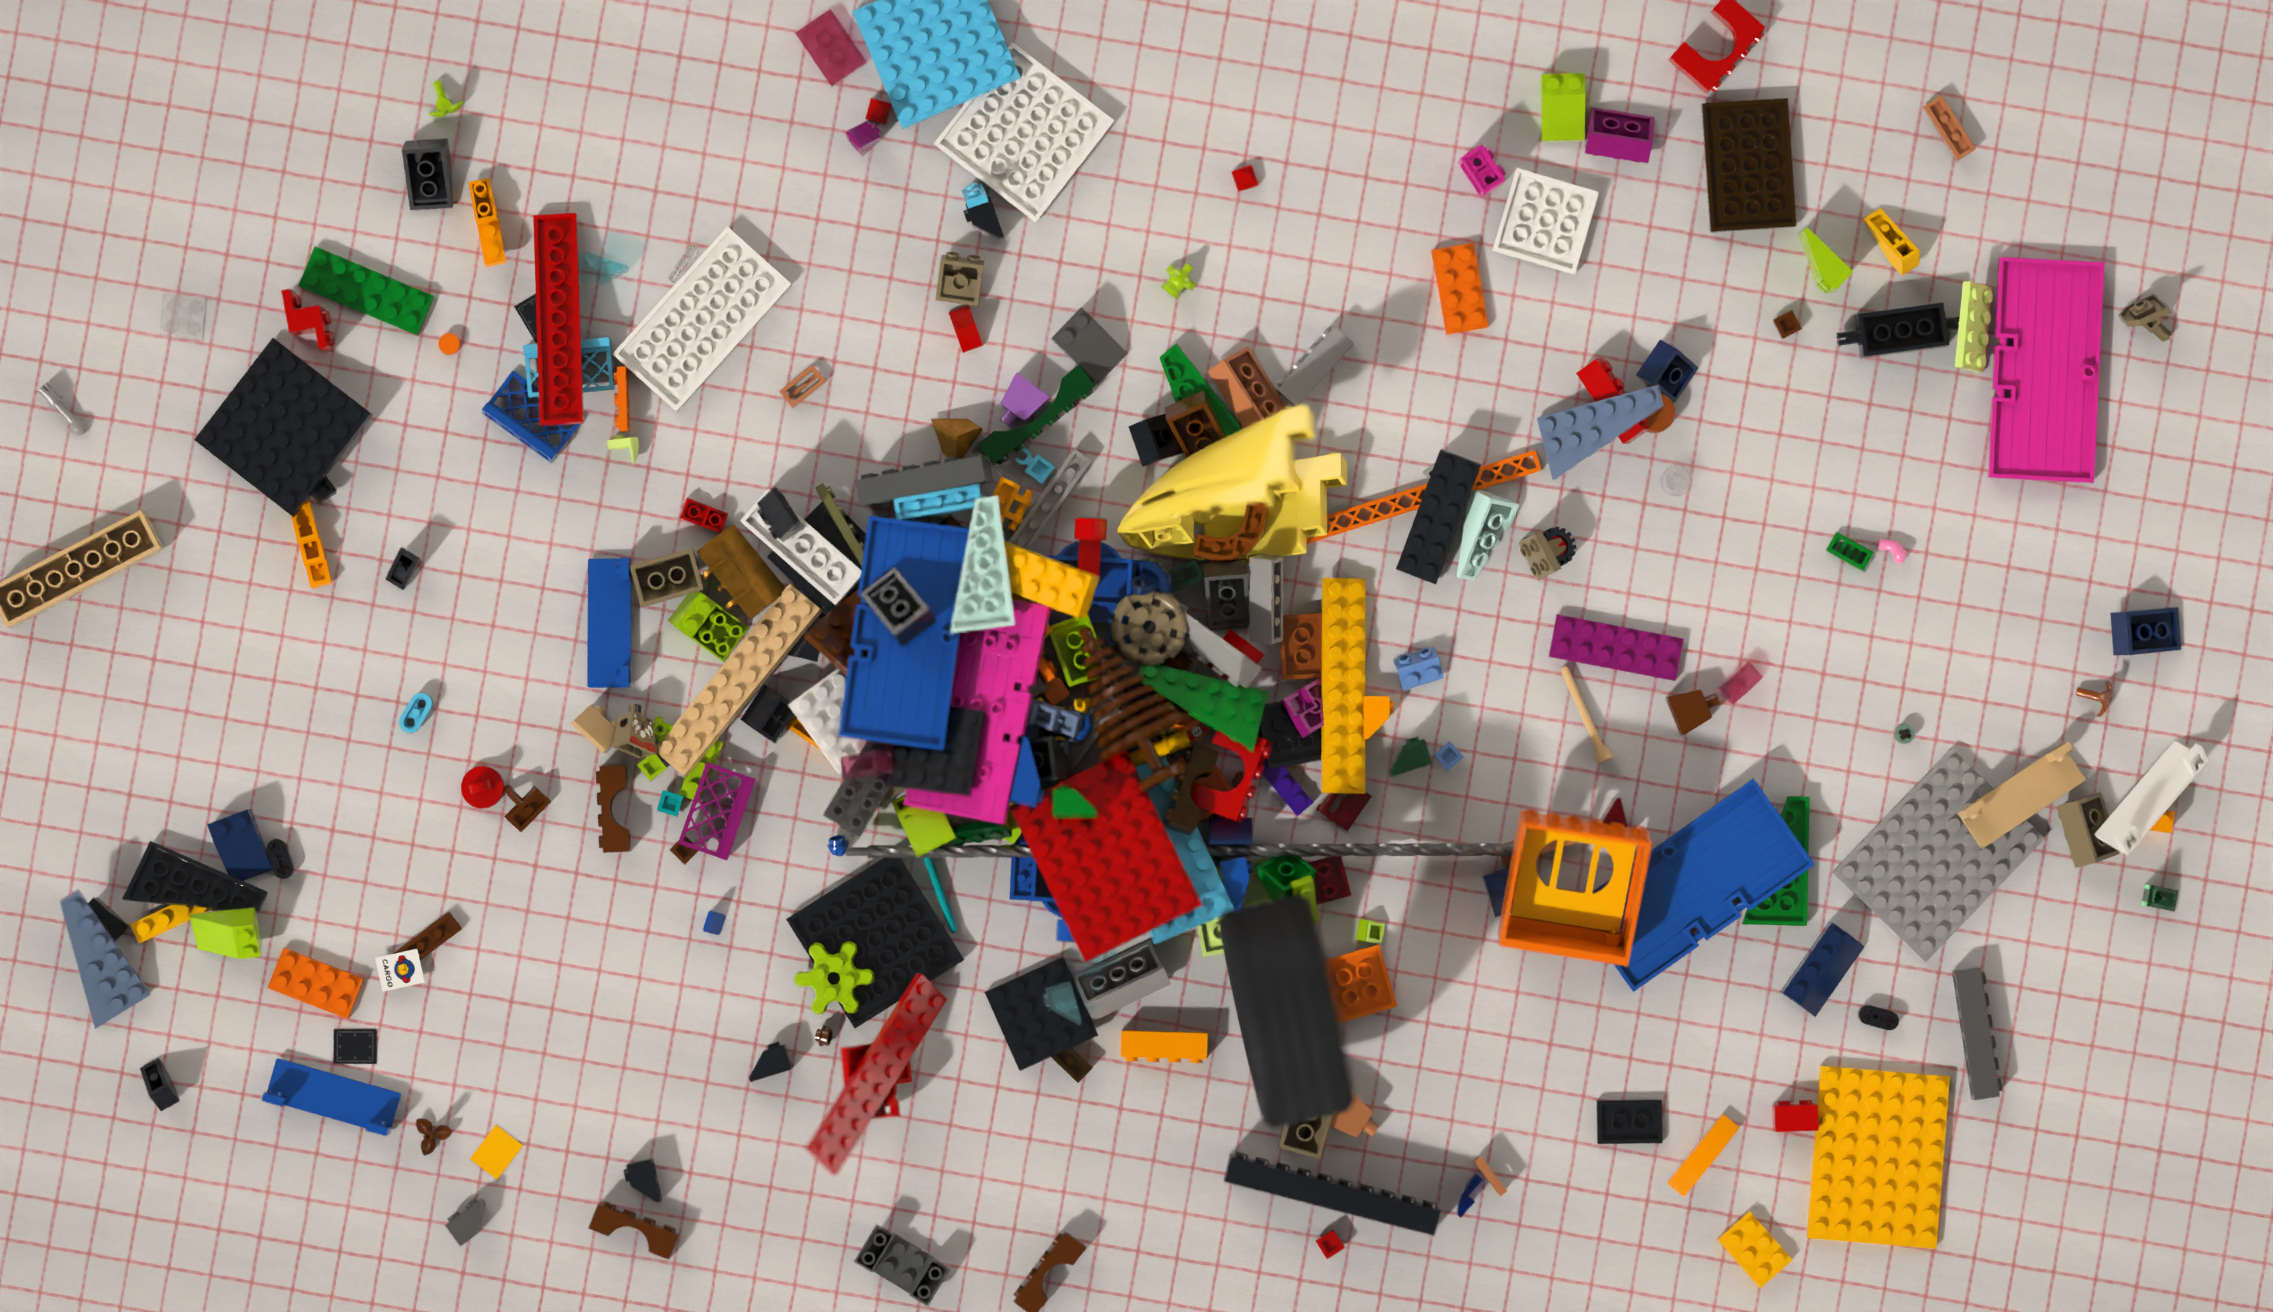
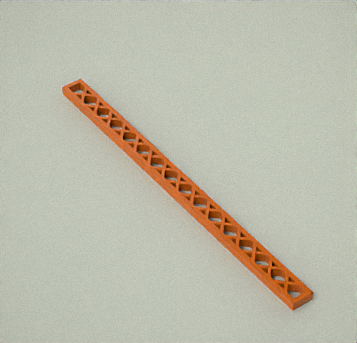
M1536 450L1480 467L1471 493L1474 489L1481 490L1542 471ZM1532 456L1536 468L1528 470L1520 466L1524 458ZM1508 463L1516 467L1511 476H1506L1500 472L1504 464ZM1489 470L1495 474L1491 482L1487 483L1479 479L1483 471ZM1427 484L1327 515V523L1331 527L1327 535L1307 538V544L1417 510L1420 504L1415 506L1414 504L1416 501L1421 503V499L1418 497L1421 491L1426 489ZM1406 495L1413 499L1410 507L1404 508L1398 505L1402 496ZM1382 502L1393 506L1389 514L1384 515L1377 511ZM1365 508L1372 512L1369 520L1363 521L1357 518L1360 509ZM1346 515L1352 519L1348 527L1344 528L1336 524L1339 516ZM1248 556L1246 563L1250 562V556Z

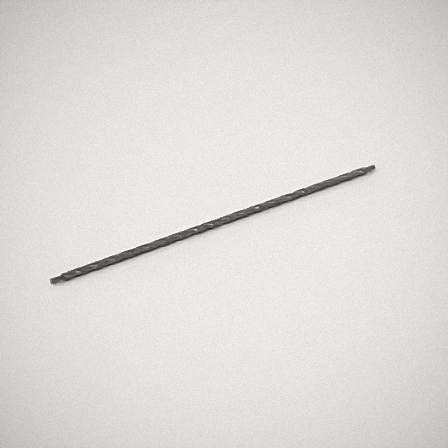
M1360 843L1336 845L1205 844L1210 857H1278L1284 855L1291 857L1317 855L1327 857L1350 855L1512 856L1514 843H1375L1369 845ZM911 845L846 847V856H868V858L917 857ZM940 845L918 857L1008 858L1016 856L1027 858L1033 857L1028 845Z

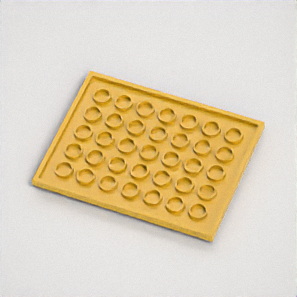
M1820 1066L1817 1098L1819 1131H1815L1807 1238L1936 1249L1950 1076Z

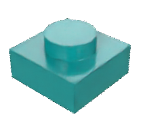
M663 790L657 811L678 817L684 796Z

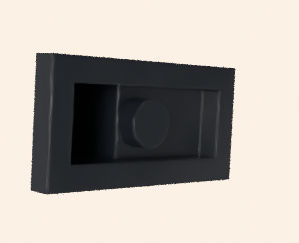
M401 547L385 580L404 590L414 571L421 564V559Z

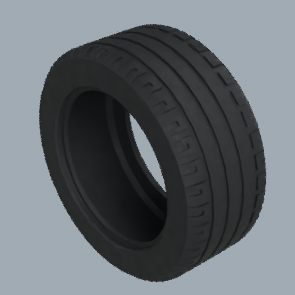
M1301 895L1290 896L1289 899L1285 897L1273 900L1272 903L1267 901L1258 903L1254 907L1249 905L1240 907L1236 911L1235 909L1225 911L1219 919L1221 940L1242 1039L1263 1122L1270 1127H1281L1284 1123L1290 1125L1299 1123L1302 1119L1308 1121L1317 1119V1116L1326 1117L1334 1115L1335 1112L1339 1114L1348 1111L1354 1103L1350 1067L1326 957L1310 901Z

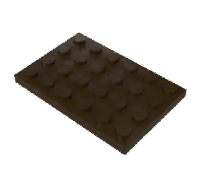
M1788 98L1702 103L1710 233L1796 227Z

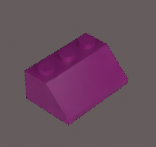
M1591 107L1585 153L1638 163H1648L1653 145L1655 117Z

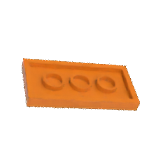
M1474 243L1431 250L1446 335L1489 328Z
M283 948L267 988L349 1019L364 978Z

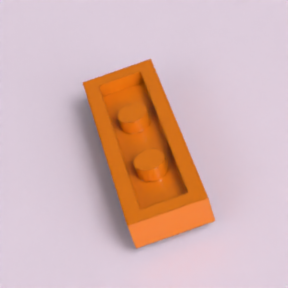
M626 366L617 367V372H614L613 375L614 385L618 386V393L614 394V404L618 406V415H615V427L619 428L620 432H630L628 368Z

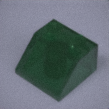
M1418 736L1405 740L1406 745L1401 746L1388 771L1389 777L1432 764L1425 739L1420 740Z

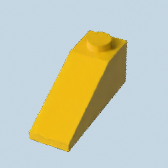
M1881 208L1863 219L1888 261L1902 276L1919 266L1920 250Z

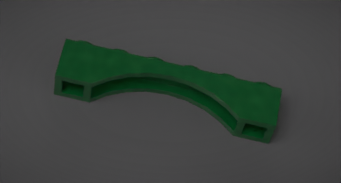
M1078 365L1062 378L1055 400L1038 419L1018 429L993 431L980 441L977 446L985 456H989L993 466L996 463L999 466L1009 459L1007 456L1013 450L1017 453L1026 446L1024 442L1030 437L1035 439L1043 433L1041 428L1047 424L1052 426L1060 419L1059 414L1063 411L1068 413L1077 406L1075 403L1081 397L1085 400L1094 393L1092 389L1095 385Z

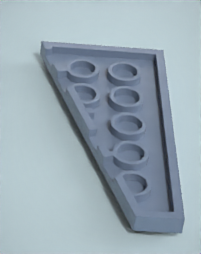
M78 889L61 899L60 905L96 1029L148 997L150 991Z

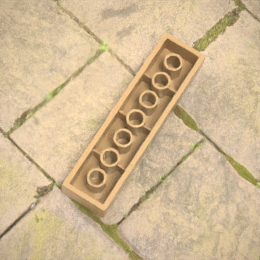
M139 510L0 582V616L6 628H14L165 550L146 512Z

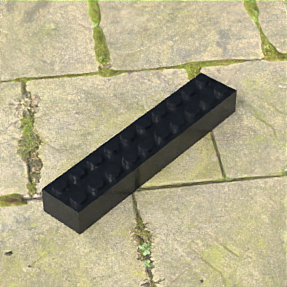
M1235 1151L1234 1155H1229L1223 1178L1224 1182L1432 1236L1435 1235L1441 1212L1437 1204L1431 1201L1423 1200V1203L1415 1202V1197L1403 1194L1402 1198L1395 1196L1394 1192L1381 1189V1193L1376 1192L1372 1186L1360 1184V1187L1353 1186L1352 1181L1342 1178L1337 1182L1332 1180L1330 1175L1319 1173L1318 1176L1311 1175L1310 1170L1299 1167L1297 1171L1291 1170L1289 1165L1277 1162L1275 1166L1269 1164L1268 1159L1256 1157L1255 1160L1248 1159V1154Z

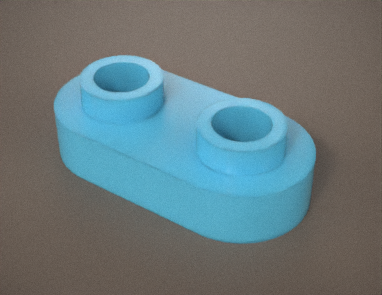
M418 693L412 697L399 720L403 731L414 733L420 729L433 707L432 698L428 694ZM420 700H425L426 706L424 708L419 707L418 703ZM413 718L415 724L409 726L407 723L408 719Z

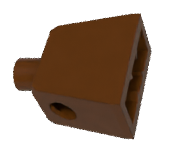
M1701 690L1665 698L1680 736L1687 734L1711 719L1712 715L1709 709L1720 705L1716 693L1704 697Z

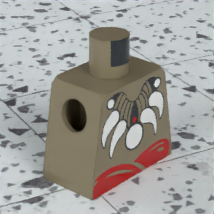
M631 704L629 705L628 713L620 715L616 719L613 747L639 759L656 754L654 725L651 719L641 715V705Z

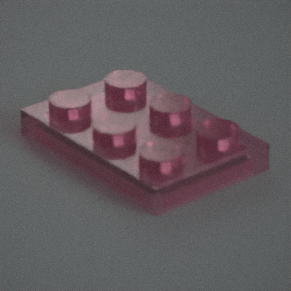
M831 9L795 33L831 87L867 64Z

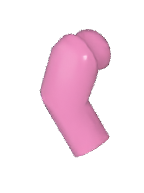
M1879 539L1878 549L1891 551L1894 555V562L1898 564L1905 561L1907 553L1898 541Z

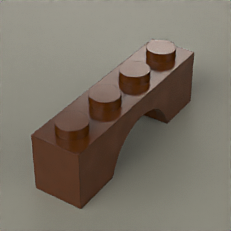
M627 765L599 766L600 771H596V783L600 784V792H597V805H601V814H598V827H602V835L599 836V848H603V853L631 851L630 830L619 825L612 813V803L615 796L621 790L628 787Z
M607 1201L597 1205L588 1229L609 1236L613 1231L621 1227L636 1228L646 1237L650 1253L668 1260L671 1258L680 1235L676 1232V1228L666 1224L664 1227L656 1225V1220L648 1217L640 1219L635 1217V1212L624 1209L622 1212L615 1209V1204Z
M1067 1231L1063 1235L1059 1233L1052 1242L1055 1245L1050 1252L1047 1250L1039 1259L1042 1262L1038 1269L1033 1267L1026 1277L1029 1280L1024 1287L1020 1285L1013 1295L1016 1297L1014 1303L1026 1312H1039L1048 1298L1044 1293L1042 1285L1046 1272L1058 1264L1074 1265L1085 1251L1086 1246Z

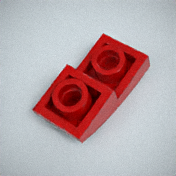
M686 498L679 518L721 533L729 513Z

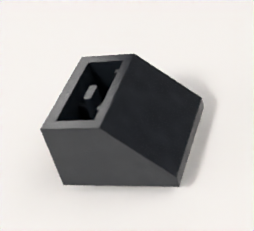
M764 684L740 720L776 744L795 714L788 706L791 701Z

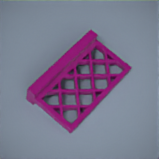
M706 762L678 844L727 861L756 779ZM709 768L718 770L722 779L710 784L707 779ZM722 772L727 773V774H729V775L726 776V777H723ZM732 776L741 778L739 788L730 791L725 780ZM706 780L708 785L703 787L704 781ZM723 781L728 793L717 798L711 786ZM710 788L714 799L702 804L699 795L701 791ZM737 791V794L734 799L732 793ZM730 795L733 801L732 808L723 812L718 800ZM697 801H699L701 806L695 808ZM716 801L721 813L709 818L704 807ZM702 808L707 820L696 825L692 818L693 812ZM730 811L729 816H728V819H727L726 816H725V813H727V812ZM723 815L726 822L725 828L716 832L711 820ZM690 821H691L692 824H693V826L690 827V828H688V826H689V824H690ZM709 822L714 833L702 839L697 827ZM695 828L700 840L694 843L684 841L686 832ZM723 832L721 839H719L717 834ZM716 836L719 842L716 852L707 849L704 840ZM702 842L703 847L697 846L696 844Z

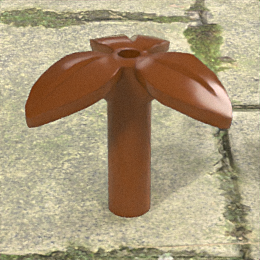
M2106 681L2107 691L2101 693L2077 688L2076 696L2099 701L2102 704L2100 712L2096 715L2097 717H2101L2109 707L2112 697L2110 681Z

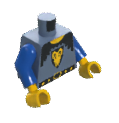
M1038 697V698H1037V700H1040V701H1043V702H1044L1043 698H1041V697ZM1082 698L1075 700V707H1060L1083 716L1079 737L1073 738L1057 730L1050 731L1040 727L1044 737L1054 736L1067 756L1070 745L1080 746L1092 729L1091 712L1088 710L1091 706L1089 699L1083 702Z

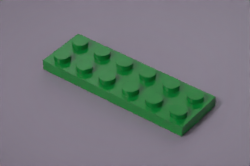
M316 246L298 284L299 287L417 336L435 297Z

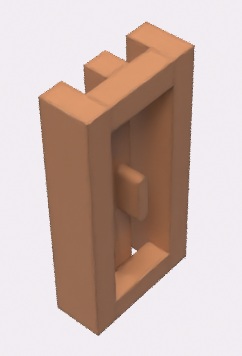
M811 365L779 392L790 406L794 408L826 383V380L814 365ZM812 371L814 372V375L811 378H809L791 394H786V392L789 389H791L809 373H811ZM817 378L820 380L794 402L791 400Z
M1481 1156L1473 1160L1500 1196L1507 1192Z

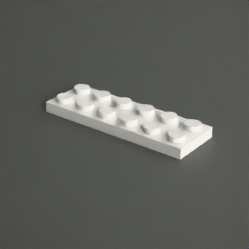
M768 489L740 522L837 606L860 580L861 570L797 513L795 514L804 529L784 542L779 540V538L774 539L769 531L771 525L768 520L763 521L757 512L760 509L757 503L770 491Z

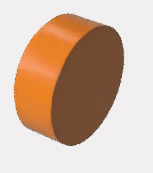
M446 333L440 337L438 346L444 354L453 355L459 351L461 342L456 335Z

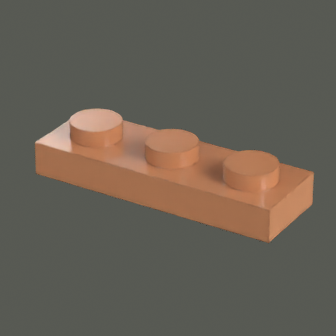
M1942 95L1923 106L1924 111L1956 161L1976 150Z

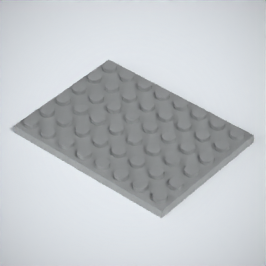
M1950 749L1832 871L1924 962H1927L2045 839L2025 820L1986 847L1980 848L1958 815V812L1994 788L1953 749Z

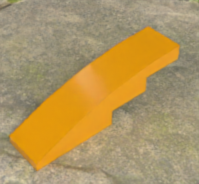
M308 498L295 517L291 516L310 587L314 589L333 584L316 518L310 498Z
M1722 1114L1696 1147L1690 1151L1667 1184L1684 1197L1740 1127Z

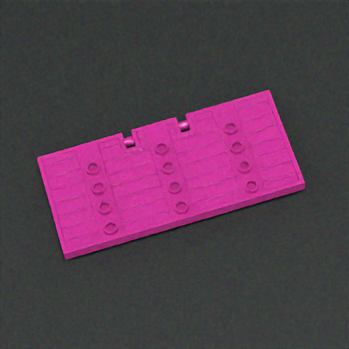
M1998 258L1994 338H1999V346H1994L1992 389H1996V397L1991 398L1988 478L2094 483L2105 262ZM2008 339H2012V346H2007ZM2005 390H2010V398H2005Z
M1012 599L1014 626L960 632L950 707L986 712L971 797L907 789L903 805L1006 825L1022 746L1018 744L1019 736H1025L1033 695L1029 693V688L1036 684L1052 607ZM1018 683L1021 684L1020 691H1016ZM1007 734L1011 735L1009 742H1005Z

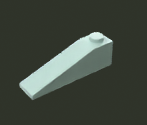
M1473 490L1466 508L1457 577L1472 581L1476 579L1488 561V553L1493 546H1498L1500 543L1499 537L1505 529L1508 531L1512 525L1519 504L1489 492Z

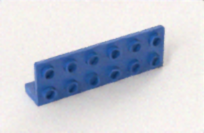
M631 558L588 559L587 686L589 688H631Z
M278 1058L274 1065L268 1090L263 1093L261 1101L281 1107L289 1106L363 1127L369 1132L388 1136L391 1132L401 1093Z

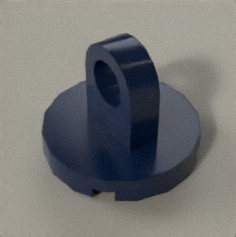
M1153 558L1140 562L1136 568V577L1131 580V592L1137 595H1147L1155 590L1162 593L1165 592L1166 594L1171 593L1172 578L1170 573L1167 574L1165 571L1166 566Z

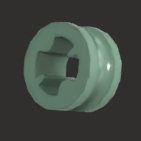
M1903 724L1895 729L1894 736L1899 743L1907 744L1914 739L1915 731L1910 725ZM1907 728L1910 731L1908 732L1910 737L1902 740L1899 732Z

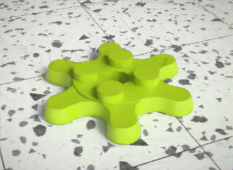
M845 942L841 950L834 955L829 954L821 943H813L809 948V953L814 959V967L810 971L796 973L794 983L798 987H811L814 989L816 996L811 1004V1009L815 1014L825 1013L828 1005L834 1001L841 1003L846 1012L855 1013L859 1009V1002L854 996V990L858 985L871 984L875 977L873 971L870 969H858L854 966L853 957L857 953V946L854 942ZM831 972L839 974L840 981L837 984H831L828 981V975Z

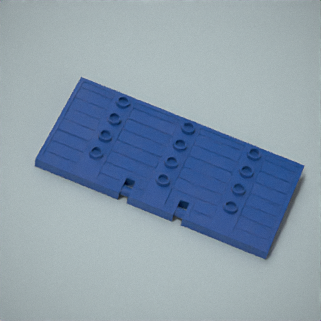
M869 516L858 597H862L860 593L895 567L929 608L937 622L902 648L862 597L861 605H856L851 648L855 650L854 656H849L839 737L944 751L960 632L950 633L969 534L968 528ZM863 650H869L868 658L862 657Z
M1754 778L1650 850L1628 966L1614 964L1633 992L1697 948L1699 940L1705 938L1707 941L1740 918L1742 910L1745 908L1751 910L1815 865ZM1633 862V864H1632V870H1631V875H1630V880H1629V885H1628V891H1627V896H1626V901H1625V906H1624V911H1623V917H1622V922H1621V927H1620V933H1621V930H1622V925H1623V920H1624V915H1625V909H1626V904H1627V899H1628V894H1629V889H1630V883H1631V878H1632V873H1633V868H1634V863H1635V862ZM1609 880L1592 892L1594 893L1601 890L1603 887L1607 885ZM1739 896L1741 901L1734 905L1732 900ZM1696 926L1699 931L1692 935L1689 930Z

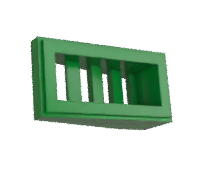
M1838 532L1835 533L1826 549L1827 552L1864 573L1875 556L1873 551ZM1841 539L1844 542L1840 547L1839 551L1837 552L1835 551V548ZM1850 544L1851 547L1846 556L1842 555L1847 545ZM1857 548L1859 551L1854 560L1850 559ZM1863 553L1867 554L1862 564H1859L1858 562Z

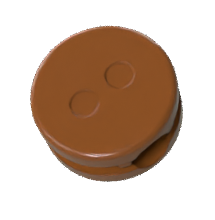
M1661 393L1664 406L1647 417V425L1650 429L1646 432L1660 433L1672 425L1676 411L1672 400L1668 396Z

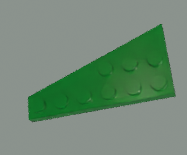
M1175 344L1159 357L1175 403L1204 390L1225 436L1227 437L1243 429L1178 344Z
M1787 796L1780 816L1808 854L1810 797ZM1808 870L1751 910L1747 909L1742 924L1807 926Z

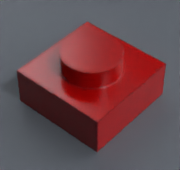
M871 98L865 119L887 125L892 104Z
M1252 165L1231 171L1238 192L1258 186Z
M1334 1229L1315 1240L1326 1259L1345 1248Z

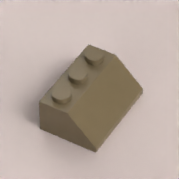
M692 548L630 566L641 608L704 590L697 558Z
M2101 792L2057 806L2058 816L2062 822L2064 835L2068 842L2075 868L2094 864L2120 854L2119 850L2095 836L2097 830L2109 818Z
M1332 1115L1326 1117L1317 1116V1119L1308 1121L1302 1119L1299 1123L1290 1125L1284 1123L1278 1148L1320 1159Z

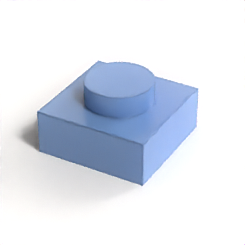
M1450 741L1433 755L1447 771L1464 757Z

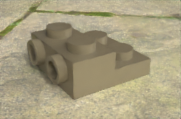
M946 252V255H942L936 300L978 306L984 260H980V256L968 255L967 258L959 257V254L956 252Z

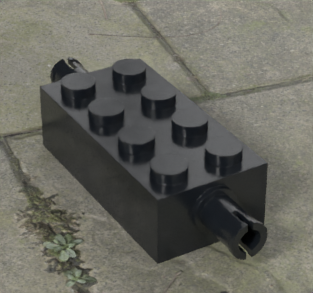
M1944 303L1857 314L1855 316V331L1837 332V339L1846 338L1838 340L1837 344L1841 346L1857 343L1861 359L1943 348L1949 346L1948 331L1958 330L1960 316L1946 318Z

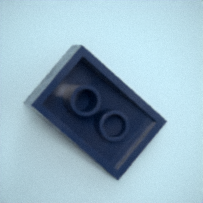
M2178 607L2110 613L2113 655H2137L2181 650Z
M247 809L207 824L214 845L228 875L245 881L273 870L252 809Z

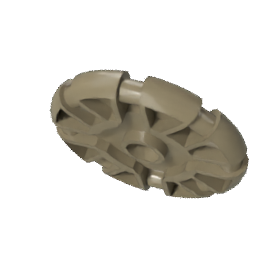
M1156 590L1147 595L1132 594L1129 597L1126 595L1114 610L1115 616L1110 625L1113 642L1116 641L1120 648L1118 649L1119 652L1134 663L1136 661L1144 663V666L1160 665L1165 663L1166 659L1174 658L1183 648L1186 642L1184 638L1189 629L1186 612L1182 611L1181 603L1170 593L1166 594ZM1152 600H1160V607L1151 605ZM1140 601L1142 607L1135 610L1132 604ZM1172 609L1176 617L1170 620L1166 612ZM1123 616L1130 617L1128 625L1122 624ZM1148 620L1153 621L1156 625V629L1152 633H1147L1143 628L1144 623ZM1171 629L1178 630L1176 638L1169 637ZM1127 634L1133 640L1129 644L1123 638ZM1164 643L1167 650L1159 653L1157 647ZM1140 647L1148 648L1146 655L1138 653Z

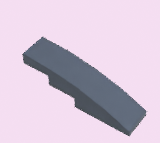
M1032 698L1027 724H1036L1050 731L1057 730L1075 738L1079 737L1083 716Z

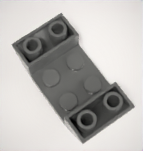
M877 1224L854 1260L855 1263L868 1271L877 1273L908 1292L909 1296L926 1306L930 1304L950 1271L947 1266L932 1255Z

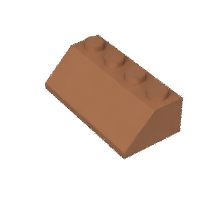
M1249 346L1225 358L1208 370V373L1243 428L1288 409Z

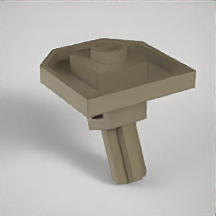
M2155 294L2124 307L2119 314L2120 320L2128 327L2143 326L2162 342L2170 339L2171 332L2161 323L2160 317L2171 313L2169 306Z

